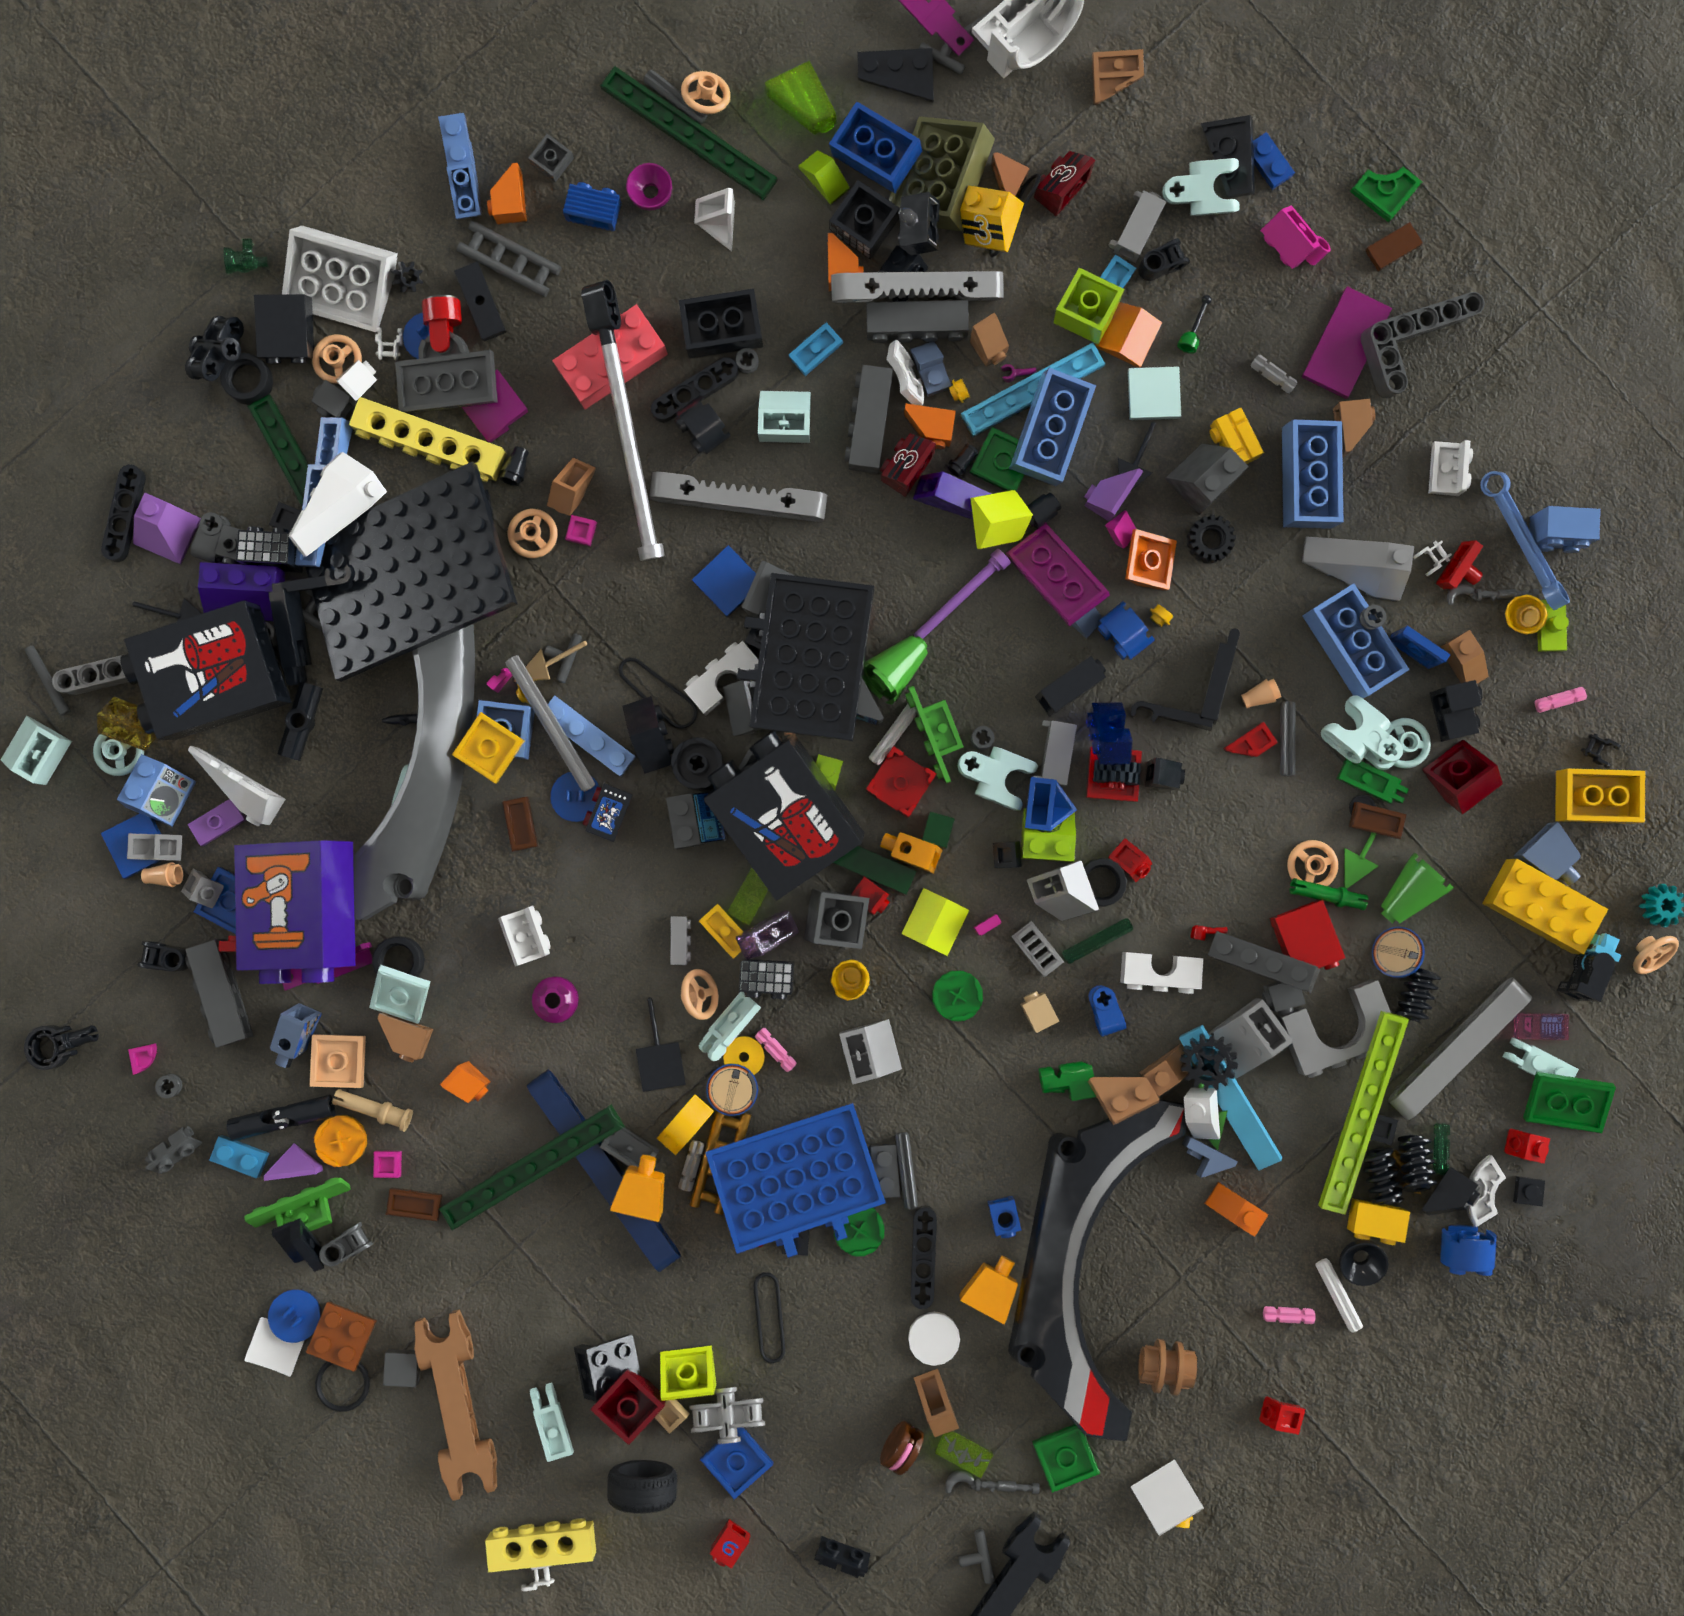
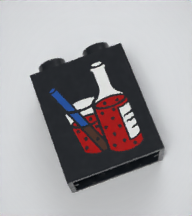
M244 600L124 639L128 654L121 656V667L130 684H139L145 703L137 706L138 719L147 734L155 733L156 739L178 740L292 703L260 605Z
M774 730L749 748L756 758L751 763L739 769L735 762L730 760L707 777L714 788L706 795L704 801L777 901L862 844L865 832L797 736L792 733L784 740H781Z

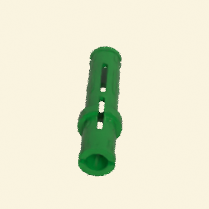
M1294 878L1290 884L1291 887H1295L1294 889L1290 888V894L1334 903L1336 907L1348 906L1364 911L1368 905V902H1363V900H1369L1368 895L1350 892L1344 887L1337 889L1298 880L1297 878Z

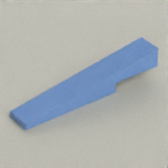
M321 417L315 464H308L302 510H305L311 499L310 493L313 488L317 487L322 477L320 474L323 468L340 452L347 454L353 429L349 426L350 421L344 418ZM325 543L307 557H304L297 548L295 565L320 567Z

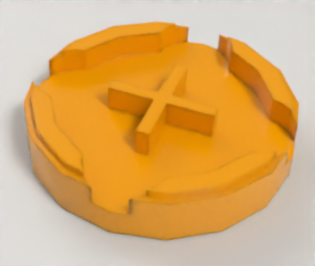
M336 1115L333 1118L326 1119L317 1128L314 1136L316 1153L324 1163L333 1167L347 1166L356 1162L363 1155L367 1146V1134L363 1125L356 1118L348 1115Z

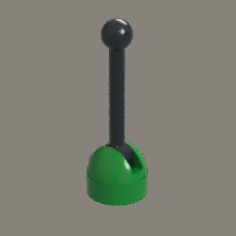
M1209 295L1202 297V306L1192 330L1183 333L1179 339L1177 347L1183 352L1193 354L1197 351L1200 340L1196 335V331L1207 305L1212 301Z

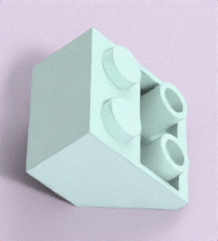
M760 391L758 408L759 442L810 443L811 392Z
M26 716L2 756L1 761L11 771L35 784L47 785L72 741L33 718Z

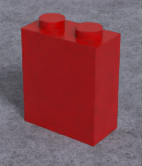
M1316 900L1269 918L1283 955L1312 964L1318 968L1324 967L1325 970L1339 966L1338 961L1345 959L1323 900Z

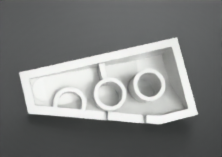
M340 452L323 468L320 474L322 477L317 487L313 488L310 493L311 499L305 510L301 511L289 534V538L304 557H307L371 508L387 492L373 471L344 452Z
M194 746L189 747L188 751L239 811L247 815V821L256 826H260V824L270 825L285 798L204 750Z

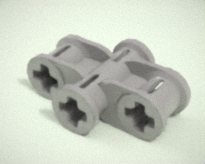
M737 1387L715 1389L714 1394L717 1395V1403L689 1405L693 1415L691 1433L719 1430L720 1438L717 1440L718 1444L741 1442V1438L738 1437L737 1428L765 1425V1421L762 1420L761 1411L763 1398L735 1401L734 1393L737 1391Z

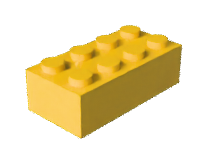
M1519 859L1505 860L1482 903L1572 954H1585L1608 911L1604 906Z

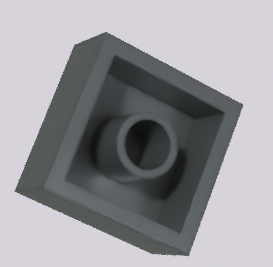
M546 134L528 159L532 166L556 182L572 162L574 156L572 151L549 134Z
M389 1349L386 1351L383 1386L416 1387L419 1384L420 1369L415 1350Z

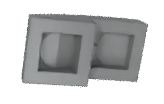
M128 833L127 859L181 861L182 835Z

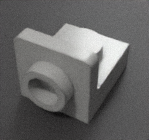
M192 869L181 892L189 900L213 908L224 886L221 883L210 880L202 872Z

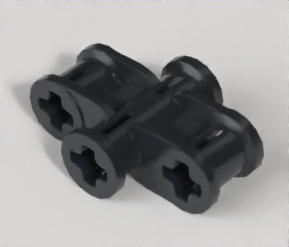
M215 316L210 320L203 336L196 335L190 339L189 351L191 355L185 364V371L189 378L195 380L203 378L207 381H214L219 377L226 364V360L235 361L239 358L241 353L239 340L244 333V326L239 318L229 317L226 319L223 316Z

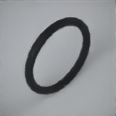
M328 1361L325 1362L318 1371L315 1381V1389L320 1401L327 1408L338 1412L350 1411L360 1406L366 1399L370 1388V1379L365 1367L360 1362L357 1367L364 1378V1390L361 1397L351 1405L337 1406L330 1403L324 1397L321 1390L322 1375L333 1364Z

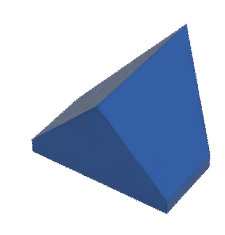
M1031 777L1026 806L1025 828L1051 831L1077 811V809L1057 780Z

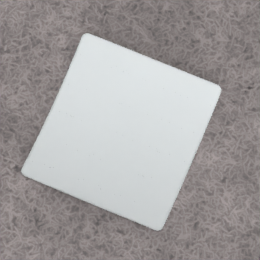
M261 1317L247 1351L245 1361L272 1369L290 1377L304 1341L289 1343L280 1340L271 1331L268 1319Z

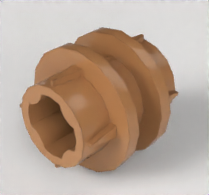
M1157 1339L1154 1346L1145 1345L1141 1348L1138 1363L1140 1383L1150 1384L1153 1393H1160L1163 1384L1169 1385L1170 1393L1174 1396H1178L1181 1389L1194 1387L1197 1375V1357L1194 1351L1184 1350L1182 1342L1175 1341L1172 1350L1166 1349L1165 1341Z

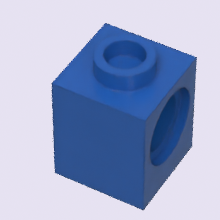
M1013 1196L987 1201L996 1236L1001 1235V1238H1010L1015 1236L1017 1231H1021ZM1003 1212H1008L1012 1216L1011 1221L1007 1224H1000L998 1222V1217Z

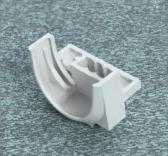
M1004 0L972 28V34L988 50L987 61L1004 79L1013 70L1030 68L1049 56L1063 42L1076 24L1081 14L1084 0H1049L1046 5L1045 2L1047 0Z

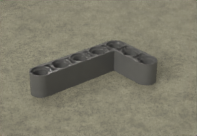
M1477 292L1463 294L1379 321L1364 330L1361 335V343L1377 393L1383 398H1391L1407 388L1408 378L1398 350V342L1466 321L1479 314L1485 305L1482 295ZM1466 302L1470 305L1471 311L1467 309ZM1443 310L1447 312L1448 318L1444 316ZM1420 317L1424 319L1425 326L1421 324ZM1397 324L1401 326L1402 333L1398 331ZM1374 331L1378 333L1380 338L1379 341L1375 339L1373 334ZM1381 356L1387 359V365L1382 362ZM1389 380L1394 382L1395 389L1390 387Z

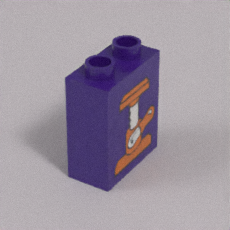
M319 840L234 845L237 970H259V984L291 983V969H302V983L334 982V967L356 966L352 841Z

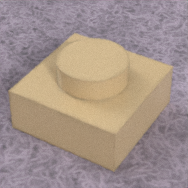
M676 1399L666 1400L665 1407L654 1418L670 1434L689 1416V1413Z

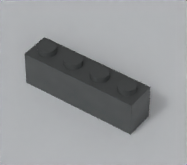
M968 300L867 302V340H872L874 343H885L887 340L895 339L901 343L911 342L913 339L935 342L939 338H948L949 341L956 342L968 336Z
M863 365L862 373L857 372L855 388H859L858 397H853L851 412L856 413L855 422H850L848 437L853 438L851 447L846 446L844 461L849 462V470L879 474L893 369Z
M1216 931L1208 956L1213 959L1310 994L1320 971L1317 966L1218 931Z
M224 939L212 940L185 949L187 953L185 957L186 965L192 970L195 979L193 980V987L195 992L200 995L202 1002L200 1006L201 1013L209 1024L208 1036L216 1048L253 1037L228 952L219 951V941H224Z

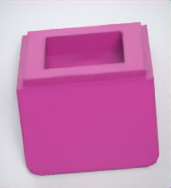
M1126 510L1105 525L1115 544L1123 549L1131 541L1133 529H1136Z

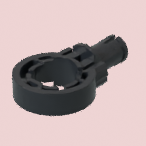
M56 1025L40 1026L33 1029L26 1037L24 1053L28 1062L37 1069L48 1070L58 1068L70 1056L78 1053L77 1050L68 1052L66 1050L97 1041L99 1034L89 1036L88 1034L98 1030L94 1025H90L80 1030L60 1034L72 1030L71 1027H59ZM46 1036L54 1044L53 1056L50 1059L44 1057L40 1049V1042L42 1041L40 1038Z

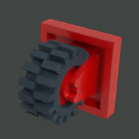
M1091 746L1089 751L1086 798L1138 802L1142 751Z

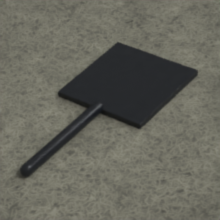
M649 997L647 1002L655 1046L636 1049L642 1090L646 1092L686 1085L679 1042L660 1045L653 1000Z

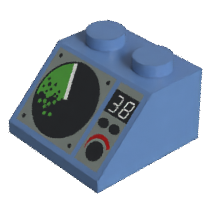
M141 754L117 800L130 810L173 827L196 781L162 762Z

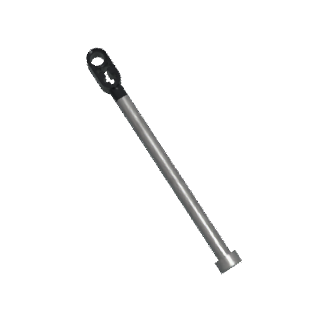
M604 280L584 286L581 295L589 330L592 334L599 335L642 543V547L638 548L640 561L663 557L665 554L663 544H657L614 333V330L621 327L616 292L613 284L609 280Z

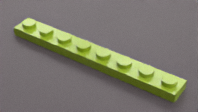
M1384 1011L1380 1012L1318 1204L1321 1209L1346 1215L1409 1021L1406 1017Z

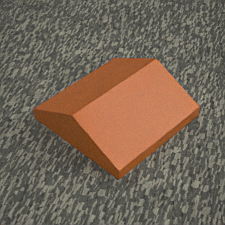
M1119 302L1100 343L1095 346L1097 349L1141 368L1162 322L1140 307Z
M1133 529L1125 580L1137 586L1169 590L1177 540Z

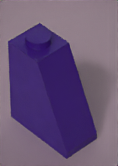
M942 471L921 475L913 500L973 520L970 498L991 493Z

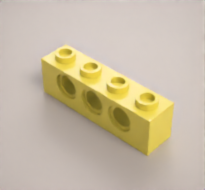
M584 1518L574 1519L566 1524H560L559 1521H551L539 1527H534L533 1524H525L519 1526L518 1529L508 1530V1527H498L493 1529L485 1540L488 1573L593 1561L596 1554L593 1521H586ZM561 1537H569L573 1541V1544H563L561 1541ZM541 1539L545 1541L547 1547H538L535 1540ZM515 1542L519 1544L521 1550H512L509 1543Z

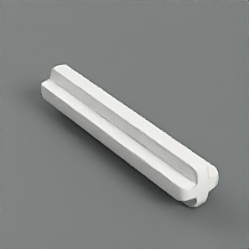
M906 705L870 754V761L876 765L882 763L917 715L915 707L910 709L909 705Z
M1327 1258L1318 1261L1316 1267L1348 1330L1351 1332L1360 1330L1363 1325L1331 1262Z

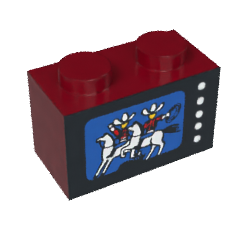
M605 783L602 788L597 786L592 801L596 802L593 812L587 811L582 824L587 826L585 831L614 842L633 794Z

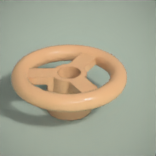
M707 71L694 72L688 75L682 82L681 94L683 100L690 108L699 113H718L724 110L730 101V90L727 83L714 73ZM698 80L696 91L689 92V85L693 81ZM717 86L721 88L723 98L716 95ZM702 98L704 100H710L715 105L704 106L698 104L694 100Z
M340 334L329 335L323 338L313 350L312 365L314 371L322 380L332 384H339L336 379L344 373L342 365L349 354L354 353V363L357 360L362 363V354L359 346L351 338ZM342 342L346 346L341 349L339 346L330 343ZM335 355H339L337 360L332 361ZM320 358H323L328 365L334 368L335 376H331L323 371L319 361Z
M526 509L513 517L508 526L507 536L511 548L517 554L525 558H539L548 554L553 549L557 541L558 531L555 521L548 513L539 509ZM534 516L533 520L523 522L520 526V532L515 533V529L522 519ZM542 519L548 524L550 529V538L547 543L540 537V523ZM529 530H536L533 536H528ZM517 541H534L541 549L528 551L523 549Z
M1307 840L1294 847L1287 862L1288 873L1292 880L1294 878L1302 880L1295 869V861L1298 857L1305 863L1307 871L1305 881L1313 883L1315 875L1323 874L1327 869V865L1330 864L1328 876L1316 884L1329 886L1334 881L1338 872V859L1330 846L1318 840ZM1318 848L1324 851L1328 857L1324 858L1321 855L1309 856L1303 850ZM1313 860L1317 863V868L1315 870L1311 868V862Z
M1653 936L1644 938L1636 946L1639 954L1633 962L1634 971L1638 974H1648L1665 965L1677 952L1679 947L1678 939L1674 936H1664L1657 940ZM1646 959V964L1644 965V967H1641L1643 961Z
M694 969L688 972L681 986V1000L684 1007L692 1017L698 1020L710 1018L715 1013L719 1001L718 988L714 979L708 972L702 969ZM694 977L703 978L709 988L704 989L699 986ZM707 996H711L709 1008L702 1012L703 1001L706 1000Z

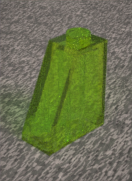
M810 60L764 82L767 97L811 133L828 132L836 124V112Z

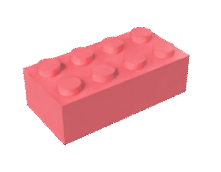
M637 304L620 315L621 327L614 330L625 383L668 355L664 343ZM589 335L552 360L584 410L611 393L599 335Z

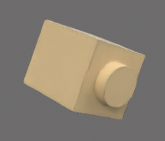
M1035 991L1023 997L1025 1002L1020 1005L1035 1033L1059 1022L1045 993L1038 994Z

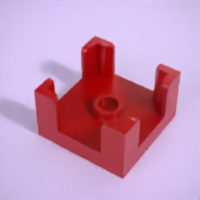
M893 746L882 766L867 786L866 792L909 818L937 773L927 767H922L905 756L904 752Z

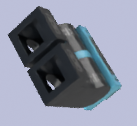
M1602 933L1601 936L1595 934L1585 954H1578L1574 958V970L1569 981H1561L1557 991L1579 1001L1601 1002L1614 971L1615 962H1619L1621 954L1615 952L1619 939L1606 933Z

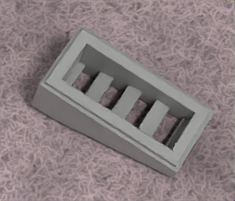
M1032 921L1011 936L1042 977H1046L1064 963ZM1030 931H1033L1035 935L1023 943L1021 938ZM1039 939L1041 943L1029 951L1027 947ZM1045 947L1047 952L1036 959L1034 955ZM1052 956L1054 958L1045 967L1040 965L1048 957Z

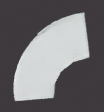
M895 340L889 344L887 361L893 367L898 377L900 393L911 404L922 406L924 392L921 379H917L912 369L914 362L902 344Z
M1492 1155L1486 1156L1479 1162L1469 1178L1479 1185L1480 1189L1478 1192L1481 1193L1476 1204L1473 1207L1471 1205L1467 1207L1468 1216L1475 1227L1498 1214L1495 1207V1192L1499 1184L1506 1177Z

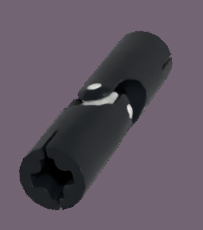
M326 1095L289 1104L285 1107H276L230 1118L227 1120V1132L231 1141H237L286 1129L291 1126L333 1118L336 1114L335 1105L332 1104V1096ZM271 1119H274V1124H269Z

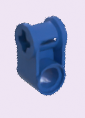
M1102 985L1093 987L1089 991L1088 997L1100 1036L1103 1037L1126 1029L1125 1019L1114 992ZM1100 992L1107 995L1104 998V1003L1097 1001V998L1100 997Z

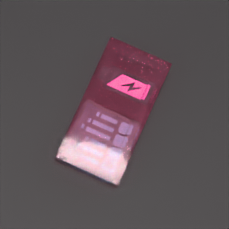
M1518 1013L1514 1017V1038L1569 1040V1014Z

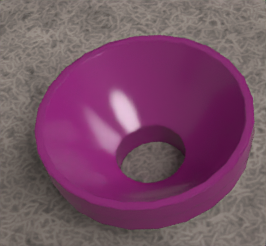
M644 163L634 168L629 174L626 183L627 193L637 207L643 210H656L669 201L672 194V180L662 166L654 163ZM655 186L658 189L657 196L647 198L644 195L645 188Z
M553 976L542 980L532 994V1006L535 1013L541 1019L550 1023H560L569 1019L575 1013L579 1004L576 987L572 982L563 977ZM549 993H556L560 997L558 1007L550 1008L546 1004L545 1000Z

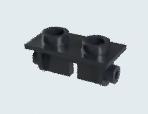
M821 1536L814 1560L818 1561L819 1565L836 1569L837 1564H841V1572L858 1578L859 1576L864 1577L865 1573L867 1574L870 1553Z

